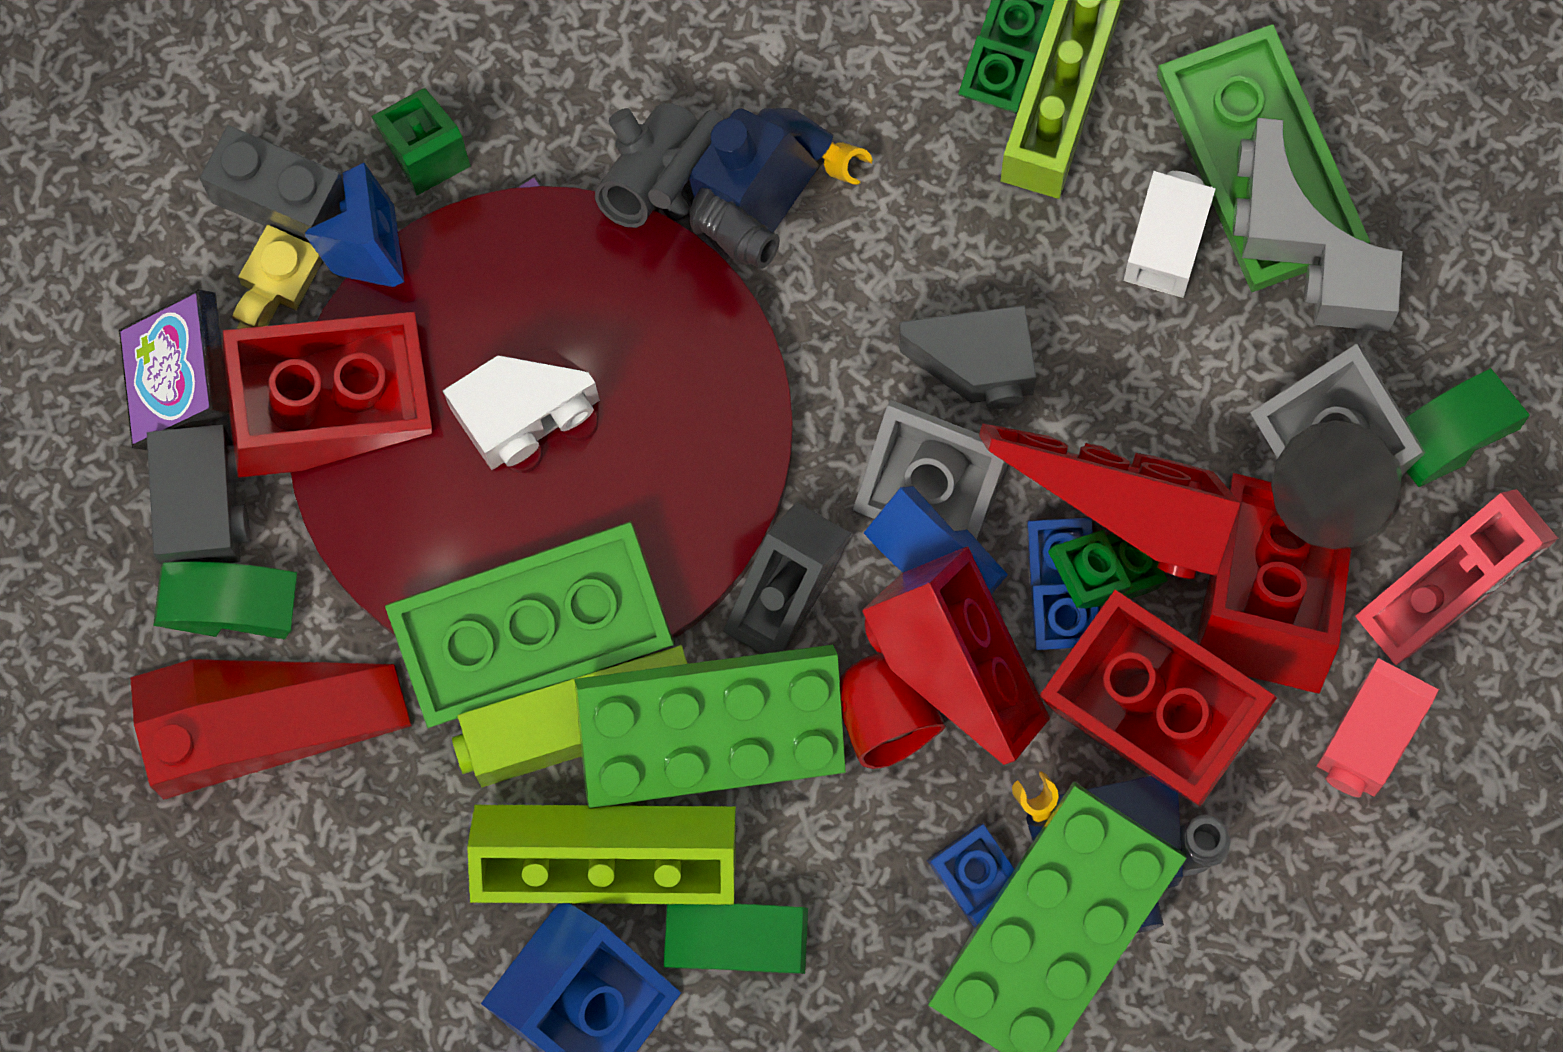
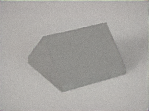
M1360 344L1353 345L1250 412L1315 521L1326 518L1390 488L1426 453Z
M890 400L886 407L853 511L875 519L900 487L914 486L954 531L967 529L978 541L1008 464L987 450L978 433Z

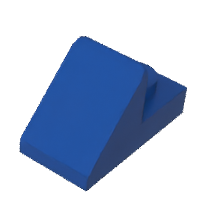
M362 163L342 173L345 199L340 201L341 214L309 228L305 232V236L330 271L335 275L395 287L404 282L395 207L367 165Z

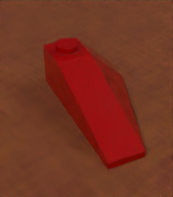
M982 423L979 437L989 452L1155 561H1159L1157 567L1160 570L1187 579H1194L1196 571L1217 576L1240 502L1214 471L1141 453H1135L1133 463L1130 464V461L1109 452L1110 450L1104 446L1085 443V446L1080 447L1079 454L1067 452L1068 445L1056 438Z
M191 659L130 677L134 727L149 785L163 800L412 726L394 664Z

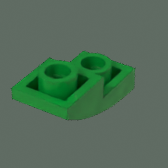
M991 0L980 36L977 35L958 96L1017 114L1055 0Z
M1490 368L1446 391L1405 418L1426 452L1406 472L1418 487L1430 483L1465 466L1474 451L1520 430L1530 414Z
M1104 530L1055 545L1048 550L1076 608L1103 606L1114 590H1117L1129 599L1157 590L1168 581L1164 571L1157 567L1158 561H1155L1116 534L1106 535Z
M163 562L160 567L153 626L217 637L221 629H228L285 640L291 632L297 572L231 563Z
M667 904L664 967L805 974L808 908L756 904Z

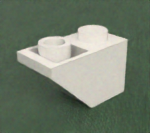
M1154 171L1123 281L1184 298L1216 188L1205 186L1200 178L1190 173L1170 171L1166 175Z
M504 356L494 357L443 390L451 411L491 470L502 463H505L507 466H513L527 459L538 449L539 443L537 441L558 427L561 431H567L578 426L594 411L592 405L600 401L595 381L588 372Z

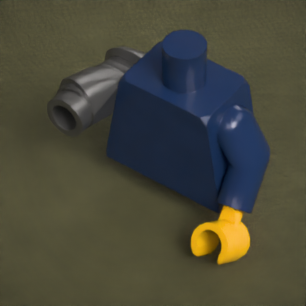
M738 108L733 111L729 118L718 122L713 127L711 144L692 169L689 180L694 199L690 210V225L694 234L698 235L704 232L714 241H717V244L737 264H752L763 269L771 263L779 248L780 239L774 231L819 168L816 160H819L821 157L824 158V167L829 176L857 185L860 184V181L851 177L848 173L849 160L855 157L872 164V156L863 148L844 142L833 143V134L797 110L791 108H764L755 115L743 108Z
M1042 771L1039 772L1044 787L1041 794L1036 798L1027 799L1026 792L1018 780L1012 786V794L1024 811L1028 813L1026 821L1032 841L1035 840L1065 795H1058V789L1055 784ZM1152 776L1086 789L1185 853L1187 859L1167 888L1178 886L1183 876L1195 875L1206 871L1211 866L1220 864L1229 854L1231 839L1227 827L1217 817L1211 815H1199L1180 826L1178 793ZM1159 902L1156 903L1137 933L1157 929L1164 925Z

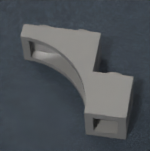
M1257 118L1252 138L1241 139L1237 162V176L1248 177L1246 199L1236 198L1233 217V236H1243L1242 258L1312 264L1307 267L1304 302L1315 303L1313 325L1389 332L1399 312L1403 251L1378 247L1356 239L1323 217L1305 197L1290 169L1284 146L1283 120Z

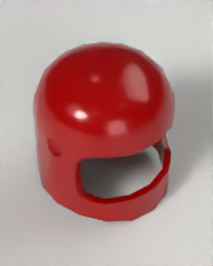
M883 653L873 654L857 661L848 667L839 678L842 719L858 761L863 767L878 769L898 763L921 749L946 728L940 711L890 670ZM914 731L913 733H911V734H909V735H907V736H904V737H902V738H900V739H897V740H895V741H891V742L885 743V742H887V741H889V740H891V739H894V738H896V737H899V736H901V735H903V734H906V733H909V732Z

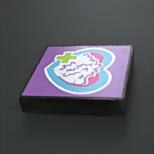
M198 289L119 329L132 448L148 450L147 432L201 427L230 413L215 292Z

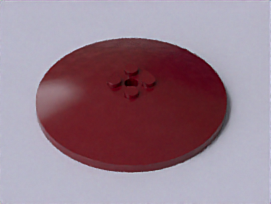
M534 186L509 188L475 195L435 210L398 231L404 282L395 287L346 278L323 308L317 321L415 312L432 434L304 471L290 472L294 494L304 524L318 553L338 583L362 610L383 628L394 634L385 605L390 602L633 521L673 640L695 626L725 599L744 577L756 559L767 533L772 529L785 494L791 464L793 421L790 388L784 360L767 318L758 301L740 276L714 249L693 232L667 216L653 210L643 225L636 228L624 227L610 220L599 209L595 200V191L574 187ZM496 356L575 369L590 374L595 381L600 401L592 405L594 411L585 421L567 431H561L559 427L537 441L539 443L538 449L527 459L513 466H507L505 463H502L493 470L490 469L451 411L443 393V390Z

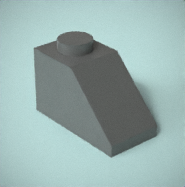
M1025 305L899 322L898 343L900 353L970 403L986 401L988 408L1003 409L1019 405L1024 401V396L1033 395L1036 372Z
M796 502L767 533L723 632L761 654L786 651L830 580L851 533Z

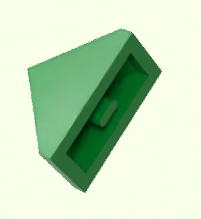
M426 88L371 116L416 195L471 167L464 140L457 125Z

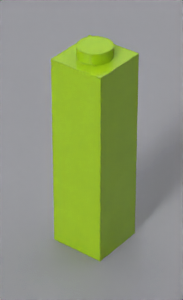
M682 645L578 678L687 664ZM571 679L459 714L457 716L463 734L451 737L462 774L474 771L481 788L581 757L575 681Z

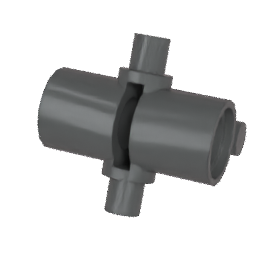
M662 103L656 106L643 124L638 123L629 108L615 112L608 121L618 137L615 146L621 155L595 190V200L599 209L613 222L624 227L633 228L643 225L655 207L661 208L666 216L673 221L684 217L689 212L690 206L681 192L690 178L692 169L711 144L713 127L725 118L720 113L709 110L698 121L691 112L673 103Z

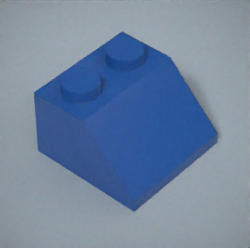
M558 903L481 1004L540 1052H637L680 996L681 992L603 923L570 903Z

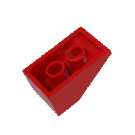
M415 312L223 330V367L238 478L304 471L432 434Z
M1233 473L1229 490L1240 502V506L1217 576H1209L1201 612L1197 644L1245 676L1320 694L1340 644L1357 504L1319 521H1315L1294 487Z
M968 546L901 573L862 610L866 618L865 631L868 640L877 652L883 653L890 670L1003 765L1016 761L1050 720L1048 712Z
M1114 590L1039 695L1056 714L1107 749L1199 807L1277 699L1274 694L1117 590Z

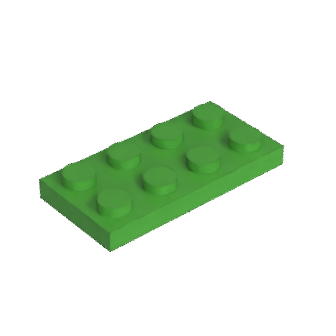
M1273 24L1158 66L1157 77L1205 186L1216 188L1212 203L1251 293L1307 272L1308 265H1312L1242 258L1243 236H1233L1236 198L1246 199L1248 177L1237 176L1241 139L1252 138L1257 118L1283 120V139L1286 156L1293 176L1305 197L1323 217L1337 228L1356 239L1370 244L1368 235Z
M633 521L385 605L427 728L457 719L459 714L575 679L674 645V640Z
M833 645L574 679L585 794L589 808L846 773L838 654Z
M1073 781L928 998V1006L1000 1052H1057L1187 859L1185 853Z

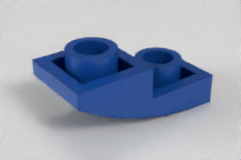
M914 486L900 487L864 531L866 537L901 572H906L968 546L991 594L1008 576L967 529L954 531Z
M1085 517L1028 520L1026 524L1035 649L1073 648L1098 614L1099 608H1076L1048 550L1055 545L1093 533L1092 519Z
M981 823L926 860L974 928H976L1015 870L988 829Z

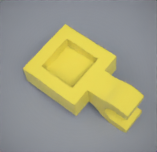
M267 224L238 276L241 285L250 290L240 299L233 313V319L239 321L237 329L268 326L280 303L297 311L323 262L310 243Z

